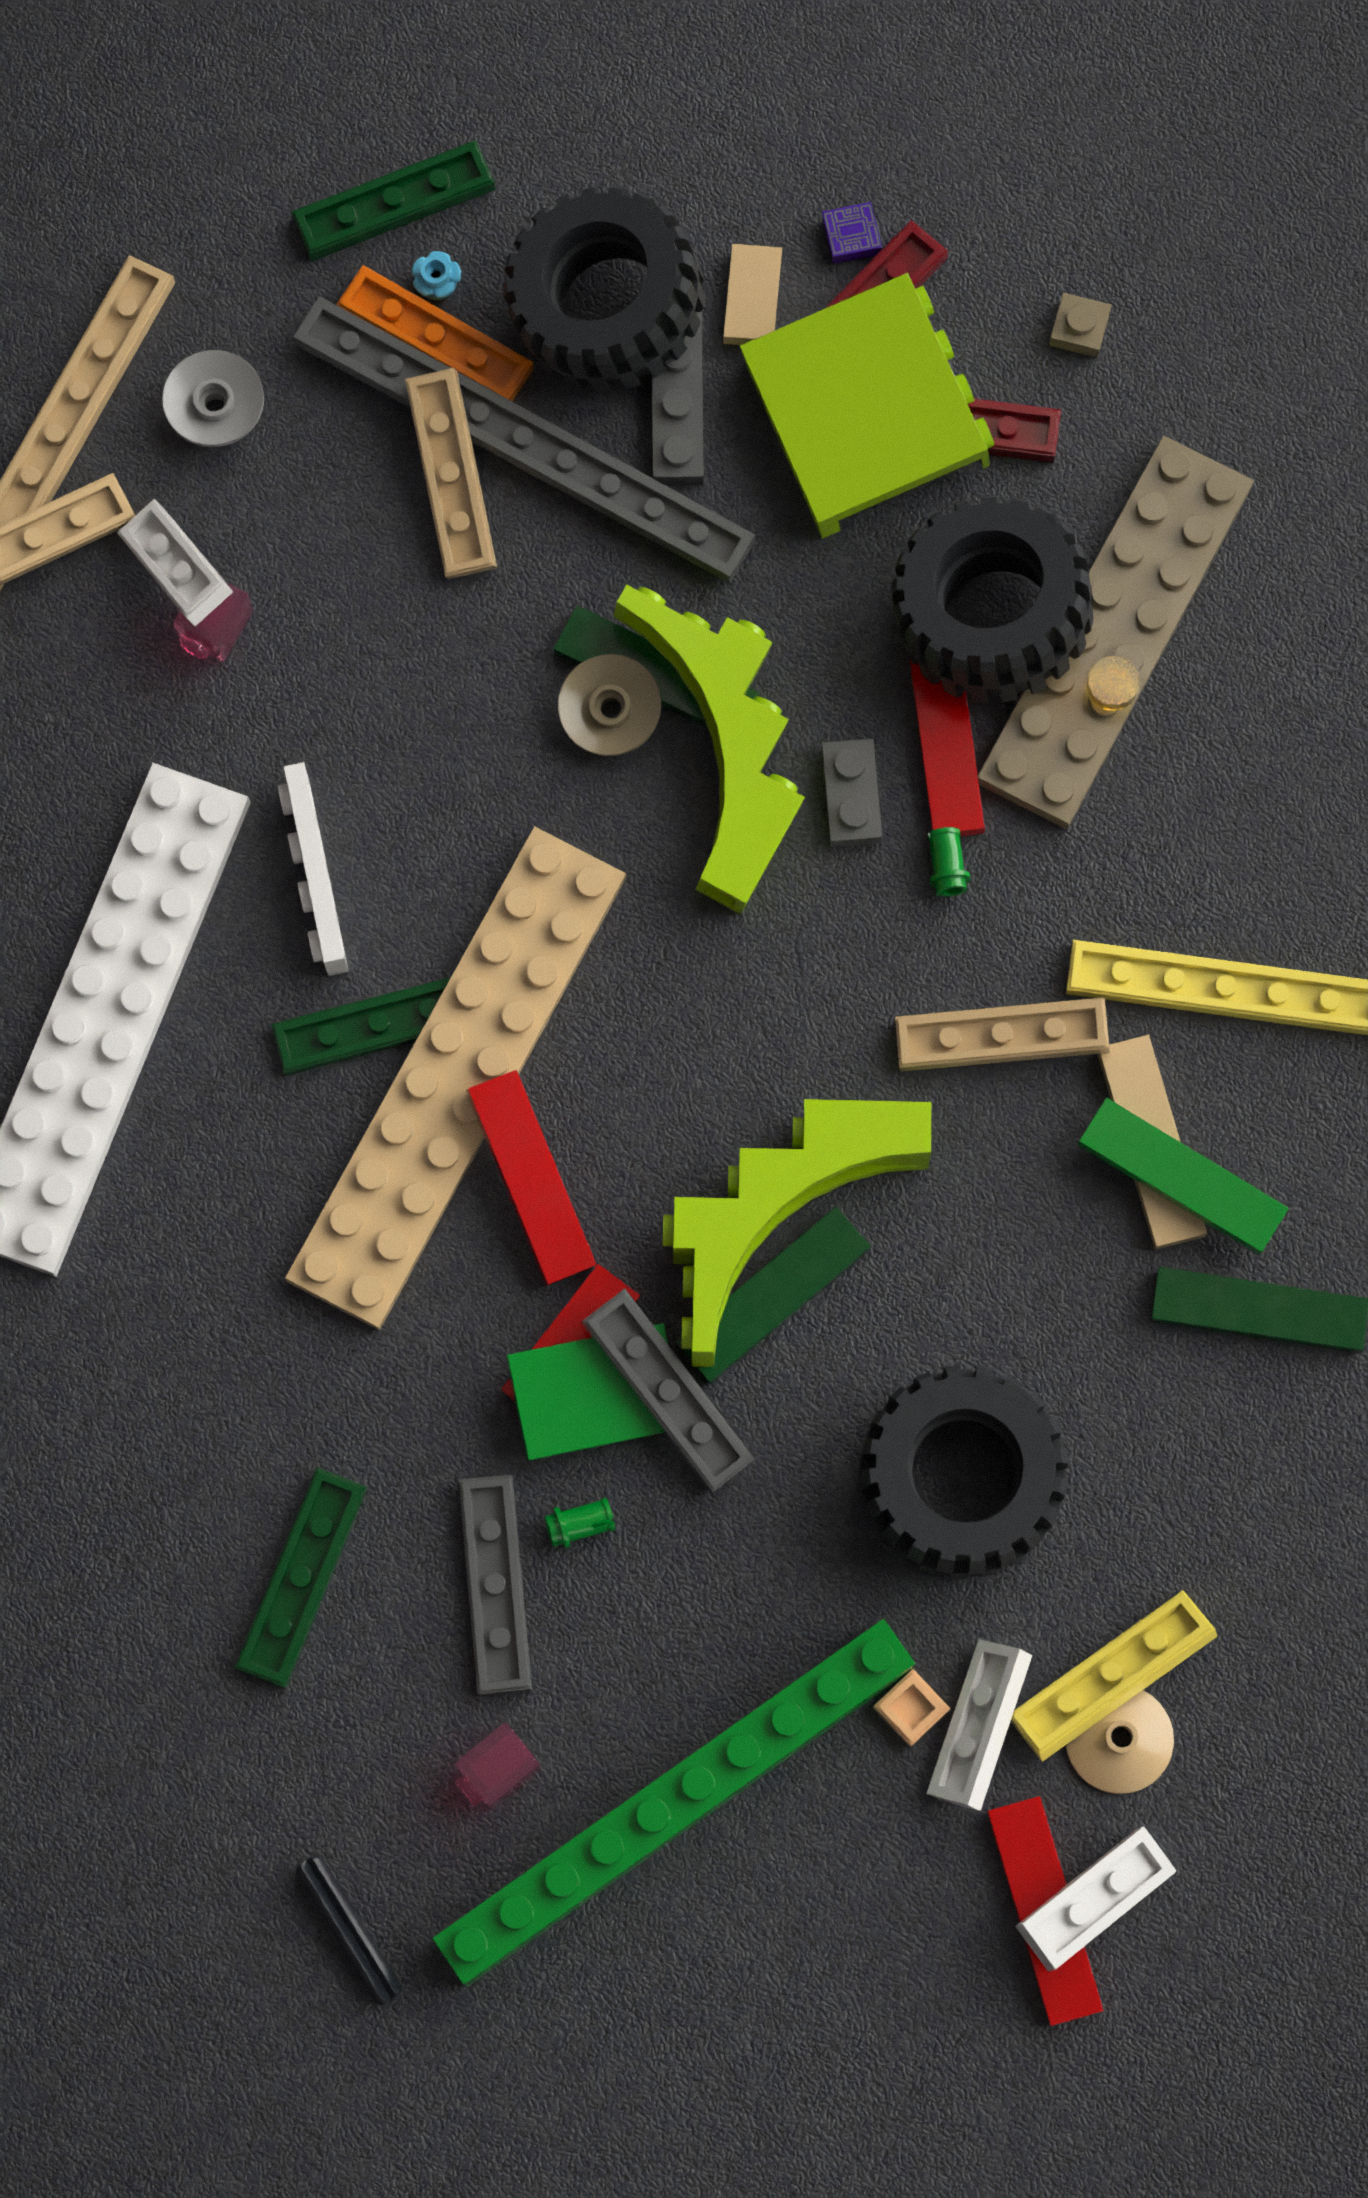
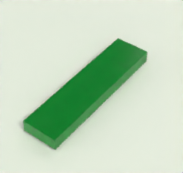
M1108 1098L1105 1099L1078 1143V1146L1259 1256L1289 1209L1287 1206Z

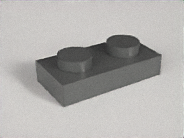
M874 739L822 742L830 847L882 843Z

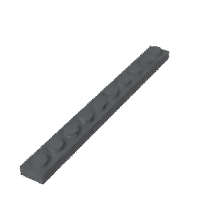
M320 296L293 336L296 346L409 408L411 406L405 379L450 369V367ZM457 372L471 441L720 579L728 583L731 582L755 543V534Z

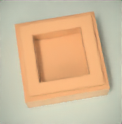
M914 1669L873 1706L878 1714L909 1747L913 1746L950 1710V1707Z

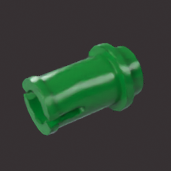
M938 828L927 834L934 874L929 878V883L931 887L936 889L938 896L951 897L963 894L967 891L966 884L971 880L970 873L964 870L960 841L961 832L958 828Z
M606 1497L601 1498L599 1501L561 1511L559 1506L554 1507L553 1514L544 1516L552 1547L563 1545L564 1549L570 1548V1542L616 1530L615 1523L611 1520L613 1515Z

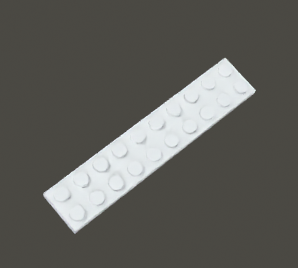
M152 763L0 1128V1257L57 1277L251 802L248 796Z

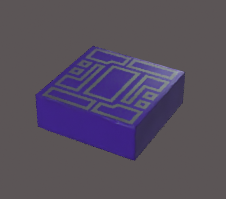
M871 202L822 211V222L832 264L876 256L882 250Z

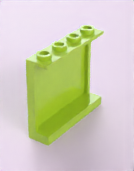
M908 273L740 345L746 368L822 539L841 531L839 520L977 460L980 461L983 469L990 466L988 448L994 446L990 430L983 417L974 420L968 406L969 403L974 402L970 386L963 373L957 376L954 375L948 360L954 358L950 342L943 329L937 332L934 331L928 316L935 314L930 298L924 286L915 289Z

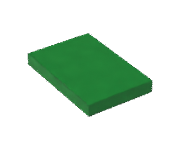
M664 1323L653 1325L668 1344ZM593 1338L506 1355L527 1461L664 1433Z

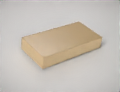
M732 244L723 344L743 345L775 331L782 259L781 247Z

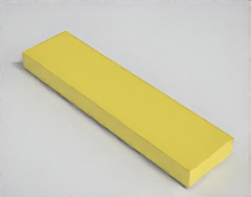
M1182 1590L1015 1709L1011 1722L1043 1762L1217 1637L1216 1630Z

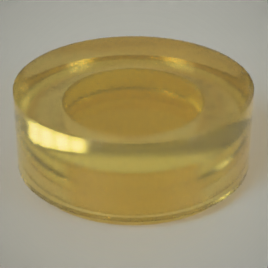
M1104 657L1098 660L1090 669L1086 684L1089 698L1095 705L1104 710L1117 711L1124 709L1134 701L1140 684L1139 673L1136 667L1123 657Z

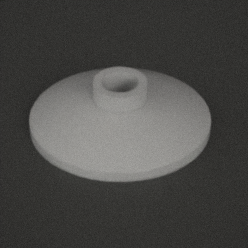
M207 350L185 358L171 371L164 385L162 401L166 418L178 435L199 446L220 447L240 440L254 428L263 410L264 391L257 372L246 360L227 351ZM212 400L224 402L222 409L213 412L207 409V405Z

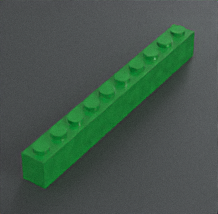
M882 1619L432 1939L463 1985L469 1986L905 1676L914 1668L916 1663L886 1621Z

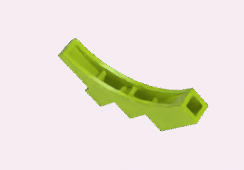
M626 585L617 600L613 617L647 639L676 669L697 700L712 737L719 772V817L711 855L695 890L741 915L805 798L797 793V786L790 780L777 774H771L768 777L761 773L789 720L780 715L782 713L781 709L773 702L759 696L751 699L745 695L766 659L772 641L764 638L766 636L765 632L757 625L742 619L735 622L728 617L719 633L716 634L710 631V624L698 615L690 612H684L681 615L665 606V600L656 592L645 587H639L636 590Z
M804 1099L803 1117H793L792 1148L795 1149L740 1148L739 1166L729 1165L728 1197L738 1198L674 1197V1215L664 1214L663 1246H673V1264H694V1266L683 1267V1298H693V1317H682V1349H692V1366H714L718 1327L731 1289L753 1252L781 1222L809 1201L848 1182L886 1172L929 1169L931 1157V1102Z

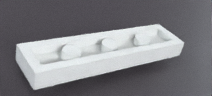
M304 762L284 766L287 784L278 785V791L284 816L294 814L297 832L289 833L288 840L294 864L304 863L307 881L298 882V889L304 913L314 912L317 930L308 931L314 962L324 961L328 976L346 973L349 970L307 770Z

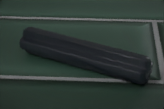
M315 1855L302 1862L296 1868V1874L375 2003L383 2005L397 1997L402 1992V1986L324 1859L319 1855Z

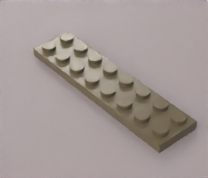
M1163 435L1089 571L1094 602L1092 605L1094 619L1091 632L1085 635L1086 646L1083 652L1076 659L1069 656L1070 669L1060 679H1055L1052 675L1045 680L1047 688L1035 694H1031L1029 689L1024 690L978 775L980 786L1068 830L1253 486V479Z

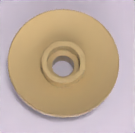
M1142 1690L1069 1742L1065 1747L1074 1770L1089 1785L1107 1793L1127 1794L1146 1788L1165 1771L1172 1756L1174 1735L1171 1721L1165 1709L1153 1696ZM1123 1727L1129 1731L1131 1742L1127 1747L1121 1748L1112 1742L1111 1733L1113 1729Z

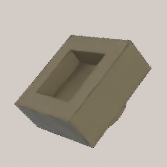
M1063 292L1049 346L1098 358L1112 305Z

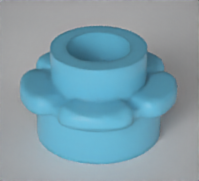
M433 251L429 253L428 257H420L413 264L412 275L415 277L413 285L418 293L428 299H446L455 291L457 283L461 279L460 267L457 262L451 261L447 253ZM434 271L441 273L438 278H433L431 274Z

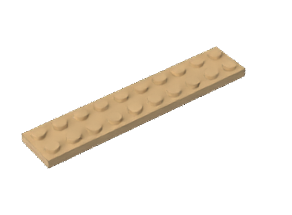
M534 826L285 1277L286 1282L380 1331L485 1138L466 1090L516 1069L518 1074H520L626 879V873Z

